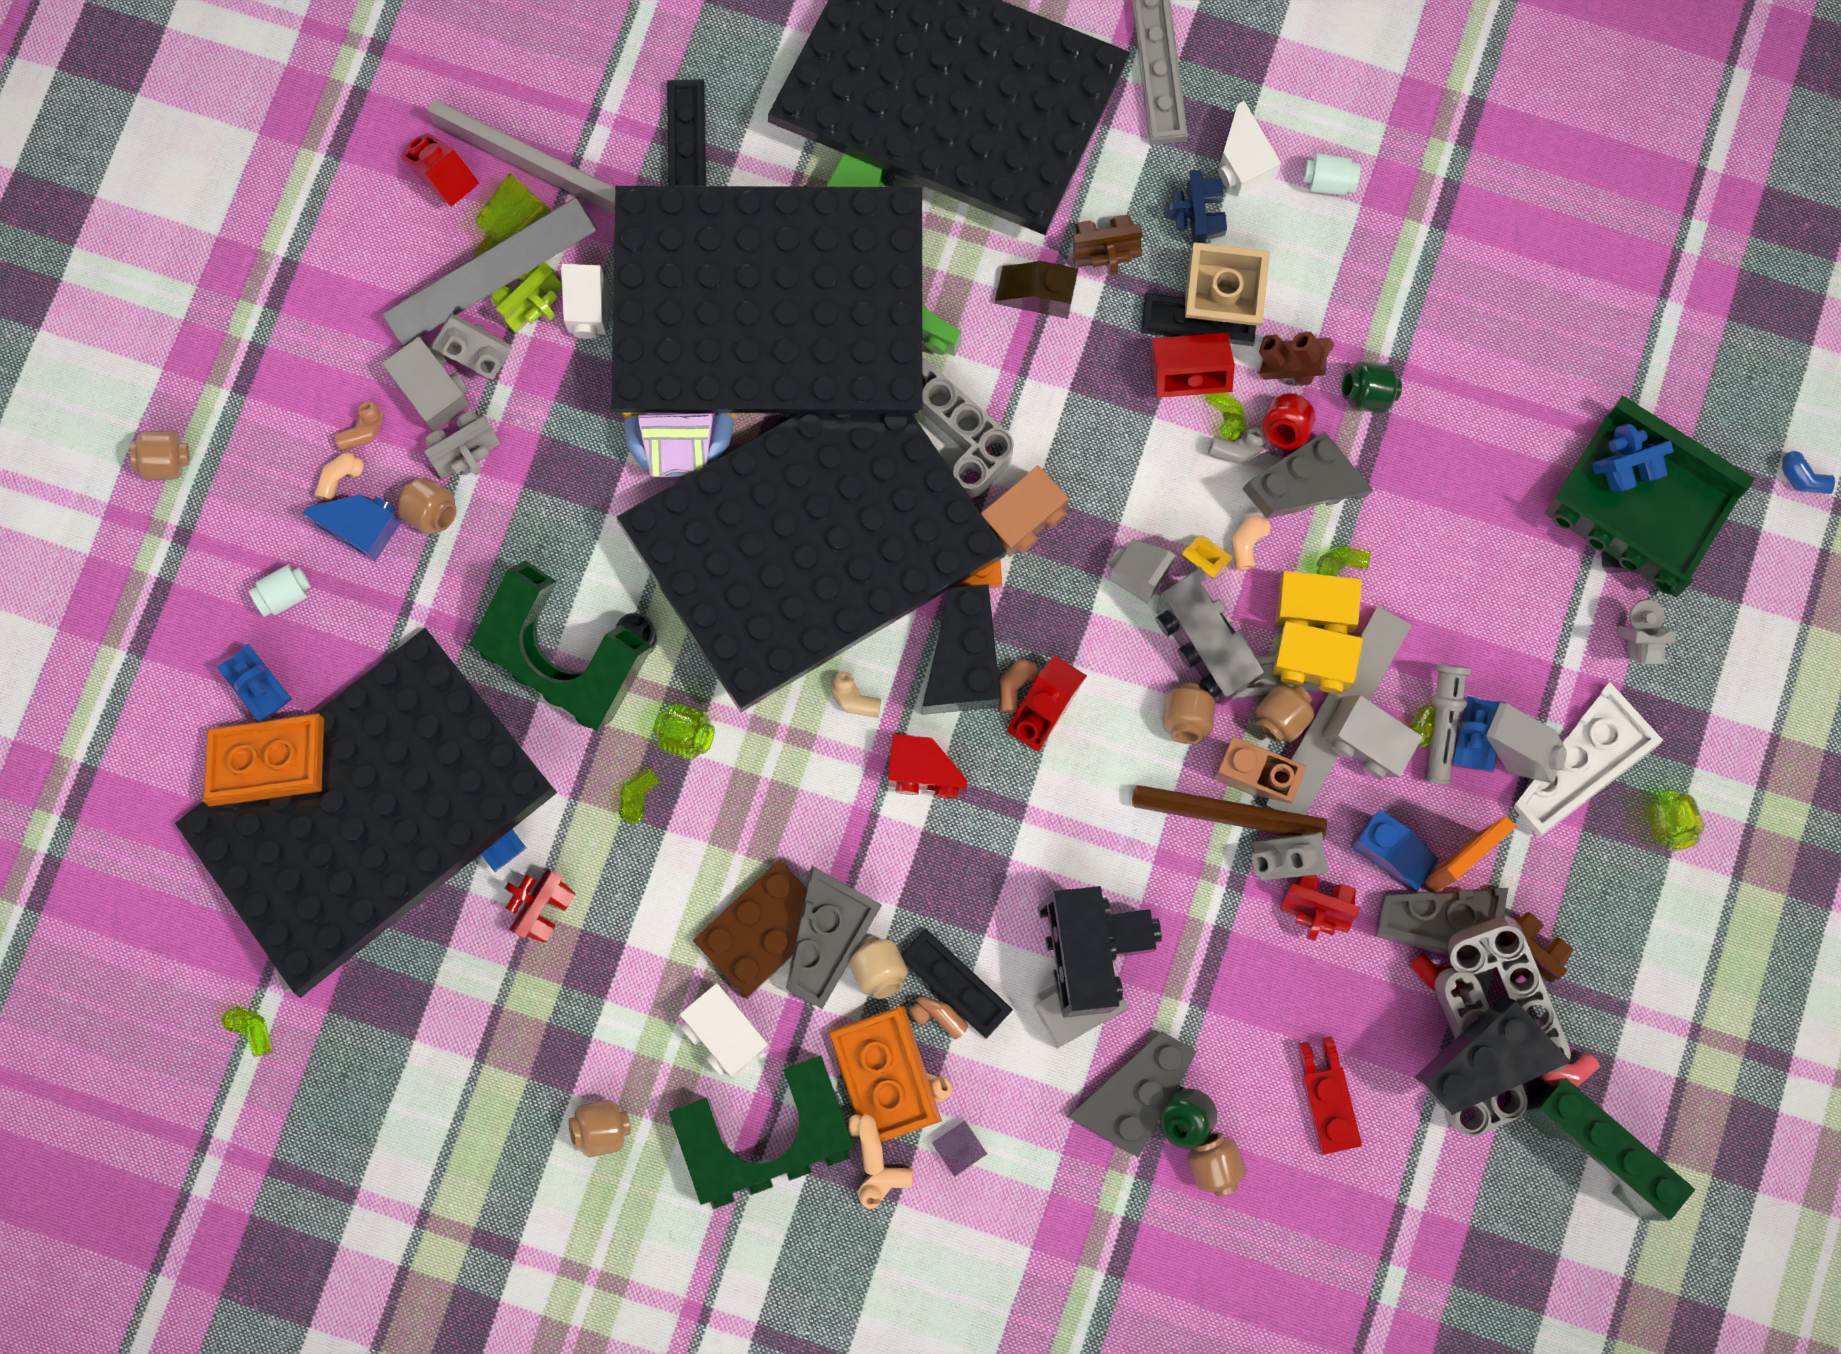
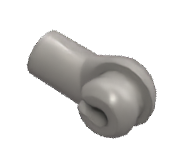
M1250 428L1247 430V433L1233 442L1214 436L1208 454L1242 464L1263 450L1266 438L1263 435V431L1259 428Z

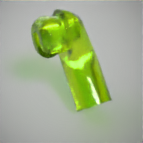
M1335 546L1319 557L1316 563L1318 566L1316 574L1337 576V571L1345 566L1367 570L1371 551L1347 546Z
M1432 705L1420 708L1409 724L1410 729L1422 736L1418 747H1424L1431 743L1436 710Z

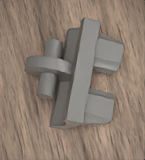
M452 313L449 314L443 328L432 342L433 349L492 380L512 350V345L484 331L483 326L477 323L473 325Z
M470 410L458 418L456 423L460 430L447 437L443 430H436L425 437L428 449L424 452L441 479L454 472L458 474L469 466L475 476L482 471L477 462L488 456L489 451L501 445L484 416L479 418Z
M1639 600L1631 607L1629 622L1632 627L1617 625V636L1627 640V659L1637 660V663L1665 664V643H1676V631L1662 627L1665 619L1664 610L1654 600Z
M1322 832L1261 839L1253 842L1255 853L1252 855L1253 866L1256 876L1260 877L1261 881L1325 874L1330 871L1323 853Z

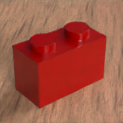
M1228 333L1152 338L1151 370L1156 398L1233 392L1235 363Z

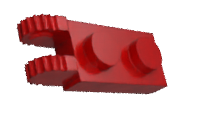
M1332 1036L1322 1039V1050L1326 1058L1328 1070L1315 1073L1312 1048L1308 1042L1298 1043L1304 1072L1302 1080L1321 1155L1362 1146L1343 1067H1340L1338 1052Z

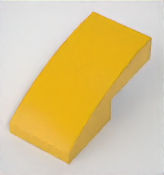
M1201 535V537L1197 536L1182 553V557L1197 568L1201 567L1203 572L1212 579H1216L1233 559L1231 555L1204 535Z

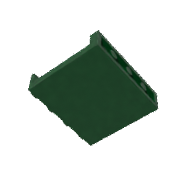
M1622 395L1604 418L1544 514L1552 518L1558 527L1570 530L1585 539L1591 548L1601 552L1606 551L1619 560L1620 565L1624 569L1643 576L1652 582L1653 586L1660 592L1671 594L1677 598L1691 585L1693 573L1738 499L1749 489L1755 478ZM1631 424L1637 431L1644 430L1647 434V440L1642 442V446L1649 443L1657 445L1671 441L1674 452L1664 455L1667 476L1642 482L1638 466L1635 465L1632 468L1637 486L1625 491L1612 492L1606 474H1594L1592 463L1620 454L1619 451L1612 452L1610 450L1609 442L1614 440L1615 430L1621 425Z

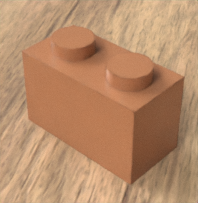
M1037 465L981 514L1006 549V554L1011 557L1018 550L1021 554L1028 551L1039 540L1036 535L1046 526L1053 529L1067 516L1065 510L1068 507L1069 498L1046 472Z

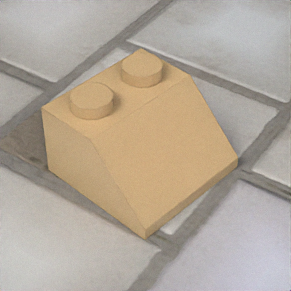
M1194 242L1188 264L1185 317L1262 326L1270 251Z

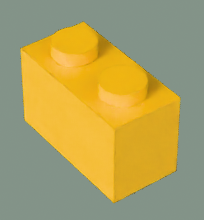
M1284 571L1278 583L1275 625H1284L1288 621L1342 634L1352 633L1358 626L1362 579Z
M1286 621L1281 630L1272 674L1281 676L1280 680L1287 684L1303 685L1305 681L1318 684L1321 691L1342 694L1343 690L1349 691L1354 684L1363 638Z

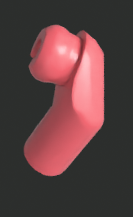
M1584 1053L1572 1065L1567 1064L1560 1071L1548 1072L1539 1076V1078L1544 1082L1567 1078L1576 1087H1579L1599 1069L1600 1065L1591 1054Z

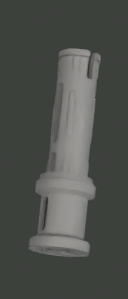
M1436 664L1435 670L1439 672L1436 695L1431 697L1432 707L1436 708L1425 781L1450 785L1459 713L1464 711V708L1467 706V701L1464 700L1466 677L1471 675L1472 668L1450 664Z

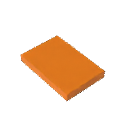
M318 713L207 729L203 802L210 807L322 791L324 718Z
M1503 816L1483 828L1425 879V886L1435 893L1455 882L1517 826L1508 816Z
M905 1006L896 1007L828 1032L854 1113L861 1116L866 1113L875 1119L881 1142L942 1122Z

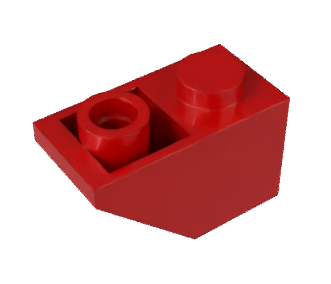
M429 133L413 139L408 144L407 151L400 156L405 164L438 199L450 207L454 206L480 184L456 151Z
M1054 655L1037 676L1006 732L1039 752L1070 706L1087 675Z
M893 734L888 786L896 787V793L919 795V789L935 791V797L944 799H958V793L966 794L968 780L933 738Z

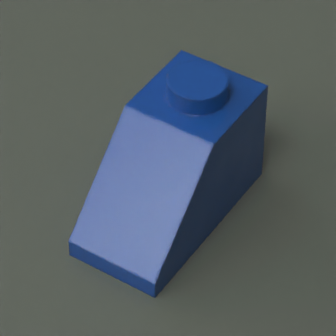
M361 494L309 506L303 512V515L313 525L375 562L401 524L393 514L395 510L393 506L377 496L371 501Z
M1381 809L1370 817L1350 847L1414 892L1419 890L1439 860L1413 831Z

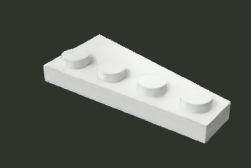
M1609 682L1574 730L1564 740L1563 745L1567 752L1566 761L1563 768L1557 771L1553 783L1534 779L1517 801L1514 809L1540 838L1658 747L1663 739Z

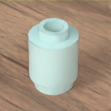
M1315 153L1313 160H1306L1303 182L1309 183V191L1345 196L1347 192H1356L1361 165L1360 163L1352 162V158Z
M287 564L258 580L256 587L250 589L249 593L264 617L272 613L276 616L307 599L308 594L306 590L311 588V585L300 567L293 570Z

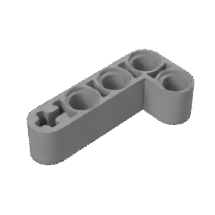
M922 357L924 387L922 413L966 451L954 465L953 475L958 479L971 499L976 498L1011 463L1014 447L1013 439L1001 425ZM935 394H944L950 401L944 406H935L929 399ZM968 418L974 420L978 426L973 431L968 432L960 429L957 424L962 419ZM997 443L1002 445L1006 452L1002 456L995 457L988 454L986 448L990 444ZM971 470L978 473L980 480L974 484H966L960 479V475L964 471Z
M1502 916L1454 934L1448 943V953L1454 969L1458 972L1464 971L1474 975L1497 967L1509 998L1516 1000L1525 1011L1532 1005H1541L1546 1008L1542 1017L1533 1020L1545 1033L1548 1032L1550 1039L1570 1060L1569 1045L1519 923L1511 917ZM1512 931L1517 935L1516 940L1509 946H1499L1495 943L1499 933ZM1465 945H1472L1478 948L1477 955L1471 960H1461L1456 956L1457 951ZM1518 968H1526L1531 971V975L1525 982L1516 983L1510 980L1512 972ZM1566 1065L1557 1068L1551 1072L1560 1071L1561 1069L1565 1068Z
M1454 968L1443 970L1437 976L1434 985L1436 995L1456 1039L1466 1030V1022L1471 1016L1478 1015L1480 1017L1490 1007L1479 981L1469 972H1458ZM1455 980L1464 983L1459 988L1461 997L1451 993V990L1456 988ZM1463 1001L1469 1002L1471 1005H1465ZM1521 1084L1509 1090L1511 1092V1102L1505 1108L1499 1109L1497 1106V1097L1499 1095L1473 1106L1475 1110L1474 1119L1469 1124H1461V1112L1451 1115L1445 1110V1118L1450 1126L1461 1133L1472 1137L1478 1136L1522 1116L1527 1109V1095Z

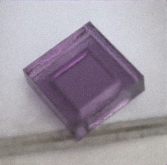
M965 1120L932 1142V1145L954 1177L987 1155V1152Z

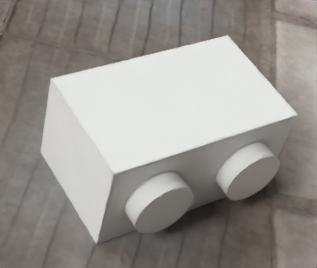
M718 983L680 1013L681 1017L685 1020V1023L680 1028L694 1045H697L700 1041L704 1043L711 1052L706 1059L720 1076L728 1072L731 1077H736L770 1048L769 1044Z

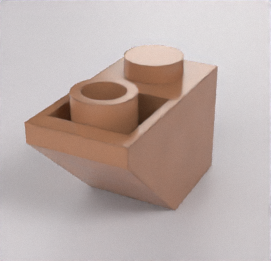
M1233 736L1226 746L1213 780L1250 795L1292 804L1307 766Z

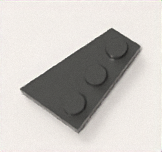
M1323 432L1268 468L1243 487V491L1266 519L1305 511L1310 506L1324 503L1326 506L1338 504L1341 500L1354 497L1355 500L1365 498L1373 491L1371 486L1326 432Z
M811 865L786 989L823 1009L882 905Z
M1495 888L1493 891L1478 892L1462 890L1457 893L1433 894L1431 892L1385 895L1381 903L1375 937L1449 955L1448 943L1454 934L1491 919L1504 916L1508 888ZM1499 933L1495 939V943L1498 945L1501 933ZM1465 945L1457 951L1456 956L1461 959L1471 960L1477 955L1478 948L1472 945Z
M1161 1031L1068 1117L1132 1155L1139 1157L1160 1119L1164 1106L1173 1096L1197 1051Z

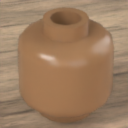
M171 430L141 432L136 442H131L130 444L133 472H139L142 479L146 481L178 479L181 476L182 467L190 465L188 443H181L178 434Z
M418 478L405 485L398 495V513L400 518L425 534L430 535L444 531L455 519L457 509L452 492L428 478Z
M1185 683L1180 688L1171 690L1165 697L1163 712L1164 729L1171 735L1173 740L1179 743L1195 744L1200 742L1202 738L1207 737L1213 730L1215 699L1209 692L1203 690L1202 686L1195 683Z
M1285 685L1275 686L1256 709V716L1258 718L1256 726L1267 738L1275 743L1295 741L1314 718V711L1310 705L1312 701L1311 696L1298 685H1294L1292 688Z
M611 1100L578 1106L574 1117L569 1118V1132L574 1150L580 1149L587 1157L620 1151L624 1144V1136L631 1133L627 1112H619L617 1105Z
M1220 1132L1211 1133L1204 1143L1192 1148L1187 1155L1188 1164L1198 1189L1204 1192H1214L1217 1197L1235 1192L1238 1189L1237 1183L1246 1174L1245 1164L1236 1141L1229 1137H1223V1134Z

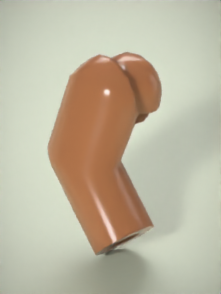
M368 401L361 404L358 408L360 417L356 426L335 433V439L340 451L370 443L375 439L383 423V412L376 403Z
M1026 659L1017 660L999 678L1000 713H1017L1018 690L1025 683L1035 681L1038 676L1039 670L1034 662H1028Z
M925 996L915 1000L916 1004L909 1008L908 1014L919 1025H924L932 1017L955 1040L960 1038L969 1027L947 1003Z

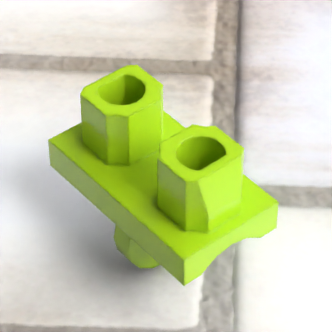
M545 262L520 276L518 279L522 284L513 292L507 286H504L491 295V300L496 305L497 312L508 328L515 334L528 322L532 324L540 315L549 322L555 317L550 306L558 299L556 294L562 289V283L554 275L553 269Z

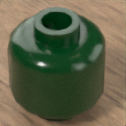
M1362 361L1357 362L1350 370L1345 372L1341 390L1343 398L1347 400L1352 409L1382 413L1388 411L1394 401L1400 398L1402 383L1397 378L1394 368L1389 364Z
M1183 1089L1175 1093L1164 1106L1160 1114L1159 1126L1165 1138L1173 1145L1185 1149L1195 1148L1204 1143L1217 1123L1218 1111L1214 1102L1207 1094L1197 1089Z

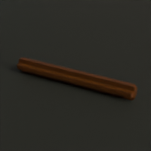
M1141 785L1135 786L1132 796V806L1134 808L1289 836L1322 832L1323 840L1327 831V820L1315 816Z

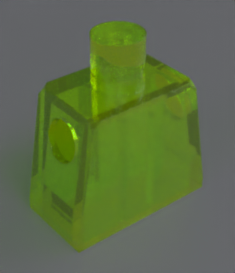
M509 173L475 219L476 226L485 239L472 251L474 257L478 256L552 210L512 173Z

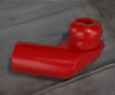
M1423 952L1408 965L1434 991L1435 980L1439 973L1445 969L1454 968L1453 966L1437 967ZM1455 980L1456 988L1451 991H1458L1464 983Z

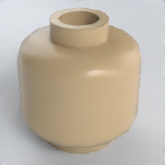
M869 937L861 941L849 963L860 990L866 995H874L876 999H883L900 991L904 986L903 981L908 973L907 966L897 945L891 940H879L878 937Z

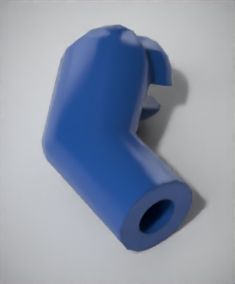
M1791 451L1785 454L1782 460V470L1795 490L1832 494L1835 487L1834 475L1815 474L1807 460L1804 459L1803 454L1798 451Z

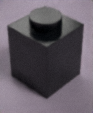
M1151 909L1111 914L1110 920L1107 921L1109 937H1113L1116 943L1117 957L1152 953L1157 949L1156 942H1162L1159 918L1152 919Z

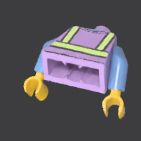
M622 413L625 419L626 446L639 465L646 470H650L651 477H668L670 487L724 455L730 444L733 419L737 416V413H716V416L715 413Z

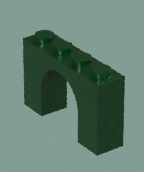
M525 560L507 570L469 645L479 651L481 657L486 661L498 664L510 672L517 682L529 685L541 693L548 703L562 707L575 716L579 724L598 731L615 717L653 645L623 625H619L604 635L585 671L572 672L556 666L547 658L540 647L537 637V622L557 581Z
M821 1055L783 1069L797 1107L799 1128L791 1147L782 1156L773 1161L751 1163L735 1155L723 1138L709 1098H704L669 1111L700 1205L710 1203L712 1210L735 1202L733 1194L748 1188L750 1195H754L773 1188L771 1179L787 1174L788 1180L791 1181L812 1173L809 1165L825 1160L827 1167L850 1159L847 1151L854 1149L855 1146Z
M1567 1078L1542 1081L1527 1099V1109L1522 1116L1548 1139H1564L1600 1164L1619 1183L1611 1193L1642 1220L1671 1221L1696 1190Z

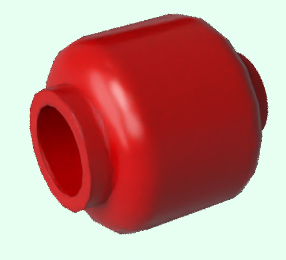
M1294 393L1275 397L1268 405L1262 422L1263 435L1266 440L1274 447L1282 450H1295L1302 447L1309 440L1315 422L1313 406L1303 396Z

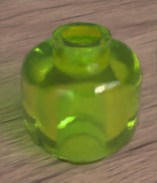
M677 703L657 716L653 728L654 733L657 735V743L662 751L690 760L695 759L700 754H705L710 749L715 735V727L711 724V720L706 712Z
M1675 789L1657 794L1654 797L1655 802L1646 810V819L1655 842L1663 847H1668L1671 851L1684 850L1697 844L1700 841L1699 836L1705 830V822L1696 799L1689 794H1678Z

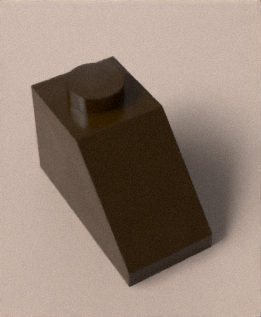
M1045 261L1002 266L995 304L1068 319L1078 268Z

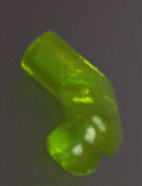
M1228 393L1207 395L1205 401L1223 414L1225 422L1220 427V433L1229 440H1236L1240 432L1243 433L1247 426L1242 404Z
M650 767L625 784L620 790L618 811L621 819L625 822L636 824L643 819L645 794L661 783Z
M239 1006L223 1013L221 1019L223 1027L228 1031H235L248 1037L253 1057L273 1052L266 1021L262 1015Z

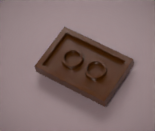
M779 859L692 940L746 999L750 998L792 958L806 886Z

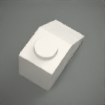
M1245 101L1237 105L1220 162V168L1218 169L1223 184L1228 189L1232 187L1237 198L1277 178L1282 164Z
M562 264L563 314L568 332L583 339L595 338L596 334L607 335L609 289L601 266Z

